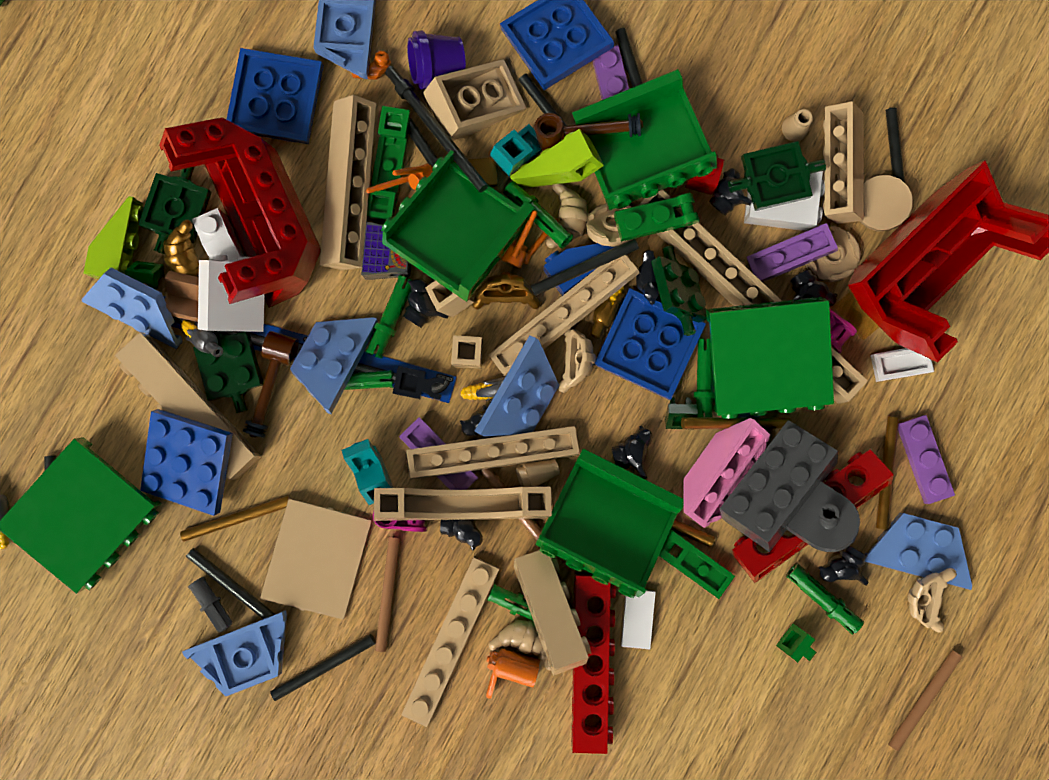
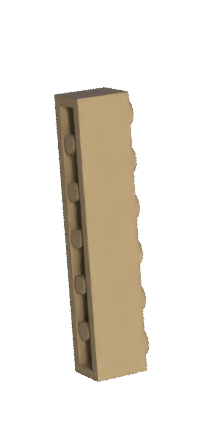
M356 95L333 102L320 265L339 270L362 268L369 196L366 189L369 188L376 103Z
M140 332L115 355L121 362L119 367L130 377L134 376L140 382L138 388L146 396H152L159 403L157 405L158 409L233 433L226 478L229 480L238 479L262 457L211 401H208L207 396L151 336Z

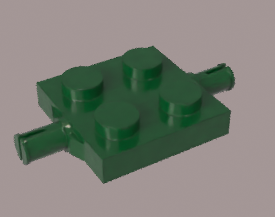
M799 141L745 153L741 156L745 171L744 178L728 181V187H731L729 189L731 193L747 189L751 195L755 211L809 199L813 196L809 182L810 174L826 171L825 160L821 159L807 163V160L802 155Z
M195 167L182 169L179 177L155 174L138 225L152 230L159 235L153 249L158 253L165 254L164 241L168 239L173 230L180 226L184 220L192 222L193 218L205 214L212 192L190 181ZM193 224V228L189 232L191 234L189 239L194 244L198 233Z
M667 246L662 249L664 257L659 256L651 261L664 312L679 318L684 335L690 336L696 333L693 321L700 323L707 319L706 301L700 290L698 273L695 269L680 264L676 260L674 247Z
M214 331L218 339V345L223 348L221 356L214 357L211 353H204L193 347L208 401H213L223 397L232 398L236 413L248 411L243 395L251 389L263 386V379L250 332L244 331L234 335H226V331Z

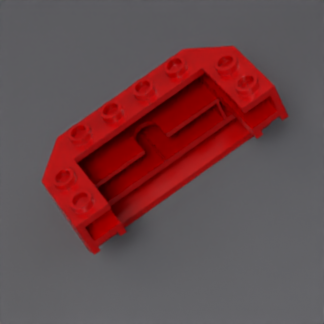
M222 117L165 128L159 146L161 151L164 150L169 161L168 167L170 171L205 164L246 257H250L226 264L224 267L227 272L220 273L218 277L229 296V304L264 294V299L268 308L299 295L309 282L321 253V247L277 150L262 138Z
M986 160L968 167L934 192L855 269L848 286L861 309L895 343L935 362H939L958 343V340L944 333L950 327L947 319L928 310L993 246L1041 261L1049 253V215L1004 203Z

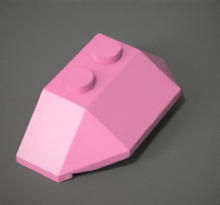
M749 418L717 432L684 478V513L703 528L709 526L712 522L722 519L719 508L766 449V442L769 441L770 434L754 419Z

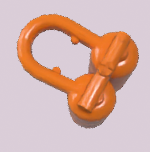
M500 649L499 652L491 651L490 656H487V668L493 670L486 692L488 699L492 697L497 677L534 688L540 659L507 649Z

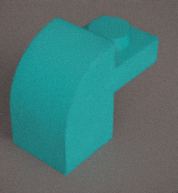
M528 124L518 133L515 129L497 142L493 146L490 157L510 177L522 165L531 161L543 150L538 145L535 130Z
M369 439L354 443L352 446L341 450L344 460L355 475L359 492L368 505L374 504V488H393L383 459L376 446H372Z

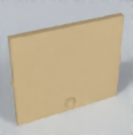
M289 498L260 599L296 607L301 611L308 610L344 620L372 520L335 511L331 507L324 508Z

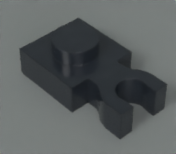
M398 366L392 394L421 400L422 393H427L431 398L441 400L442 395L433 393L432 387L436 383L444 385L445 379L439 377L426 379V371Z

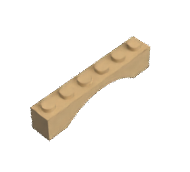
M551 487L477 490L374 488V521L546 519L552 516Z

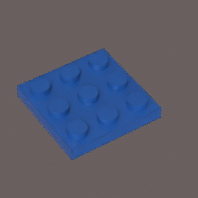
M537 0L500 23L502 32L543 90H546L614 48L613 39L584 0Z
M240 48L226 120L256 136L309 145L324 67L322 61Z
M629 288L594 365L665 399L671 400L706 323L693 321L696 333L686 336L684 335L679 318L664 312L661 302L655 301L651 305L643 294Z
M160 409L151 411L140 491L213 516L221 512L233 433Z

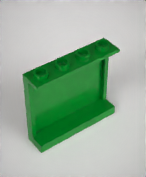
M679 69L572 112L575 125L629 120L628 114H631L632 117L634 115L637 116V113H640V119L643 121L641 136L632 134L633 137H630L629 131L587 135L592 140L604 164L603 167L594 173L609 211L615 208H625L632 201L640 198L653 197L658 191L665 188L678 187L686 180L695 176H706L713 169L717 168V154L715 151L712 152L683 88V78Z
M450 150L445 158L441 156L435 162L432 168L433 172L429 177L424 176L419 181L411 198L407 196L402 201L397 215L394 218L389 217L385 221L381 229L383 232L382 244L467 302L523 231L535 207L527 201L519 207L489 185L485 191L480 193L460 167L453 162L454 152Z
M817 297L706 309V318L710 327L715 395L713 409L717 416L721 415L725 419L737 418L740 413L762 416L771 410H779L781 413H792L796 411V408L807 407L809 410L825 409V405L834 404L829 300Z
M84 437L74 438L0 520V531L76 594L84 589L90 591L101 580L102 577L98 574L105 567L109 569L121 557L118 552L124 545L129 547L140 536L137 532L143 524L149 525L158 516L159 512L156 509L162 504L159 500L153 502L92 451L90 447L93 444Z
M582 449L552 509V516L548 517L535 545L540 547L539 551L551 558L558 556L566 560L565 564L574 570L582 571L584 569L592 573V578L597 582L605 585L611 583L619 587L618 591L627 597H640L647 590L645 589L647 581L675 518L683 509L684 499Z

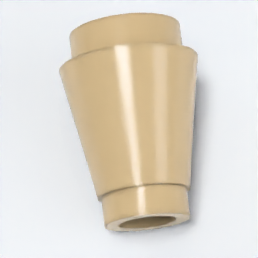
M802 109L788 116L783 121L782 132L788 140L801 141L808 135L812 121L811 112Z
M555 459L522 463L521 467L516 468L517 478L521 487H538L555 476L560 475Z

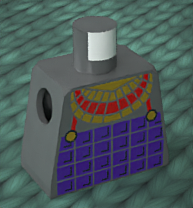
M366 222L361 272L365 280L398 278V275L410 276L411 263L382 244L383 232L381 229L383 225Z

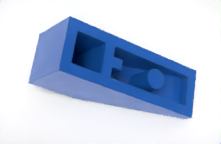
M597 243L569 248L562 253H559L557 250L545 259L547 264L544 265L543 271L547 277H550L614 247L603 246ZM595 269L556 286V289L563 296Z

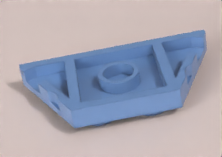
M319 0L313 46L315 53L363 79H368L376 0Z
M113 268L107 270L82 298L83 303L175 349L183 342L180 335H174L171 325L175 321L166 307V301L162 293Z
M377 318L316 322L290 368L292 374L316 398L328 414H332L375 332L374 326L378 323Z
M529 335L476 427L475 432L482 436H502L534 431L559 387L555 374L537 338Z
M899 513L891 522L890 528L883 531L877 538L878 542L868 553L865 552V555H867L865 562L921 577L935 572L940 573L947 568H953L957 575L947 584L972 590V582L959 528Z
M286 610L186 649L182 653L185 658H191L202 668L200 672L207 679L212 680L216 688L225 696L275 678L282 674L287 620Z

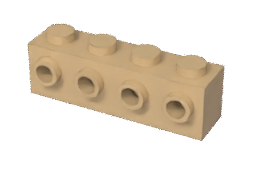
M852 101L825 107V120L823 122L825 146L823 148L826 171L823 175V180L825 181L823 211L825 216L835 224L864 220L863 112Z
M538 550L515 558L514 569L553 676L586 664L589 658L588 654L591 653L587 638L585 636L581 637L577 626H580V620L576 610H570L567 599L570 598L565 582L560 583L556 573L560 571L556 557L551 558Z

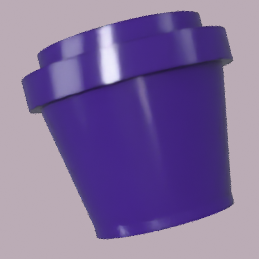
M423 30L413 31L412 37L408 38L407 53L410 74L413 83L418 84L420 89H426L436 76L466 69L465 51L460 37L425 34Z

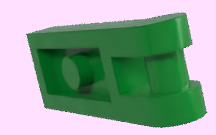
M686 193L675 198L615 211L614 218L620 241L698 223L700 221L697 212H694L692 205L694 203L693 194ZM681 208L683 216L675 217L674 209Z
M670 530L659 557L720 599L735 575ZM675 544L682 548L676 557L669 553Z

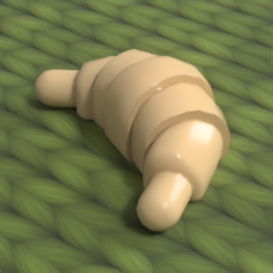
M554 184L552 188L559 195V200L561 201L558 222L570 234H573V241L577 237L582 236L585 231L589 215L587 202L571 188H567L563 184ZM551 238L547 239V247L555 248L558 246Z
M572 327L563 334L566 336L567 351L565 355V373L558 387V390L562 393L567 392L571 387L582 382L586 376H590L592 365L596 362V355L593 354L591 340Z
M947 568L940 573L935 572L926 575L924 578H919L908 592L907 598L911 616L916 618L925 627L931 628L938 633L944 630V624L938 616L943 599L942 595L944 589L948 586L947 582L956 577L955 569Z
M515 619V622L502 629L499 635L489 642V648L492 651H496L502 646L508 647L511 645L513 648H518L522 653H532L539 656L543 660L545 668L551 671L534 621Z

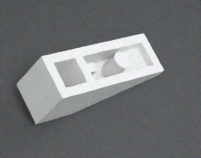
M216 208L192 219L208 256L226 255L227 261L232 262L237 261V256L245 257L228 216L221 210Z

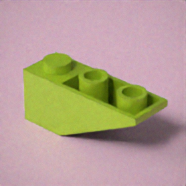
M578 129L567 134L562 141L552 148L545 149L540 156L530 163L522 165L510 178L523 188L579 182L603 167L604 164L592 140L583 131Z
M128 196L89 245L83 274L100 279L110 268L125 274V270L133 264V253L139 244L137 233L138 223L144 209L143 203L134 197Z

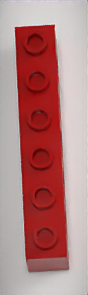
M869 449L864 454L859 452L851 457L847 462L849 465L841 471L839 469L833 470L825 479L826 482H824V484L849 499L858 509L892 484L894 474ZM857 476L864 483L856 486L851 484L848 479ZM794 534L792 536L783 535L770 552L761 553L757 550L758 544L745 535L735 542V548L732 549V552L737 562L752 581L756 583L808 544Z
M575 573L574 609L580 620V626H577L580 636H585L589 643L591 653L588 654V657L597 655L601 658V663L596 668H590L586 664L573 668L572 753L608 754V744H613V726H608V715H613L614 700L613 697H609V686H614V668H609V656H614L615 641L610 639V627H615V610H610V598H615L616 586L611 583L605 585L597 582L592 578V573ZM597 596L602 599L601 608L595 611L588 609V600L591 597ZM599 626L602 629L601 636L597 639L588 638L586 636L588 628ZM598 685L601 691L597 696L590 697L586 695L585 691L588 686ZM596 714L600 717V721L595 726H589L585 723L587 716Z

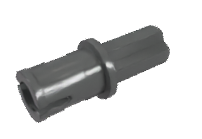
M205 577L197 579L188 586L201 605L200 611L206 613L217 632H223L232 625L231 618L220 603L221 598L216 597L206 582Z

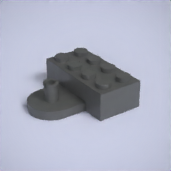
M789 420L719 508L721 517L725 522L769 552L786 530L817 550L823 552L841 551L855 541L860 526L859 513L854 504L823 483L838 463V451Z

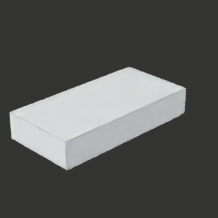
M907 348L871 355L876 382L934 372L931 359Z
M646 590L645 594L640 597L630 598L625 596L621 638L622 647L650 649L655 591Z

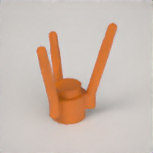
M426 163L422 166L393 170L392 174L394 176L410 175L366 189V192L372 193L407 182L416 190L419 181L424 176L428 178L433 172V167Z
M532 211L518 242H513L502 256V261L521 269L523 263L528 264L531 256L547 238L548 235L543 231L526 253L528 247L523 244L537 216V211Z

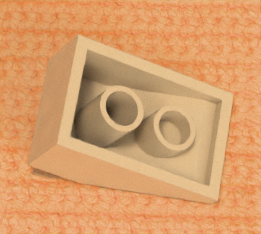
M504 59L436 76L423 92L435 119L452 140L470 136L527 109Z

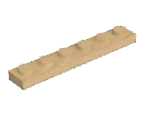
M626 255L598 267L489 354L490 358L506 377L529 335L537 338L544 350L640 273Z
M575 426L406 450L410 480L577 456L580 454Z
M475 556L473 557L405 705L402 716L425 727L428 726L499 571L498 567Z

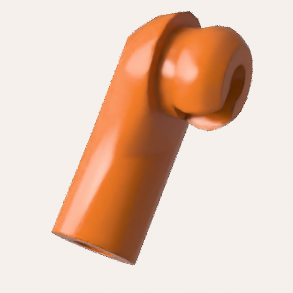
M385 51L375 53L374 61L369 65V80L379 79L391 65L388 53ZM352 73L353 78L363 79Z

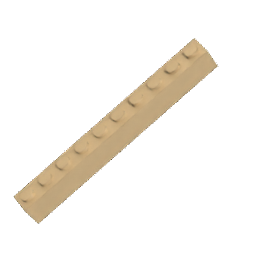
M660 190L653 197L645 198L638 206L670 199L671 197L664 190ZM681 208L674 209L675 217L683 216ZM699 223L656 233L669 246L674 247V251L733 306L782 301ZM831 347L834 400L838 404L849 402L868 380Z

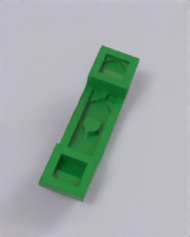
M382 106L378 128L379 141L371 187L402 177V175L394 176L392 172L393 170L404 168L410 110ZM400 185L369 193L367 217L383 220L393 217Z

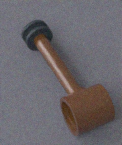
M546 113L537 118L534 128L538 145L544 151L547 148H552L562 141L567 134L578 129L586 135L629 131L630 137H633L632 134L641 136L643 121L640 119V113H637V116L634 115L632 117L631 114H628L629 120L564 126L558 115Z
M269 331L264 339L261 356L270 360L253 419L252 421L246 420L245 424L248 425L245 427L247 428H243V432L251 437L265 438L266 434L263 432H266L264 429H268V426L264 425L263 422L281 364L290 366L295 360L299 347V340Z

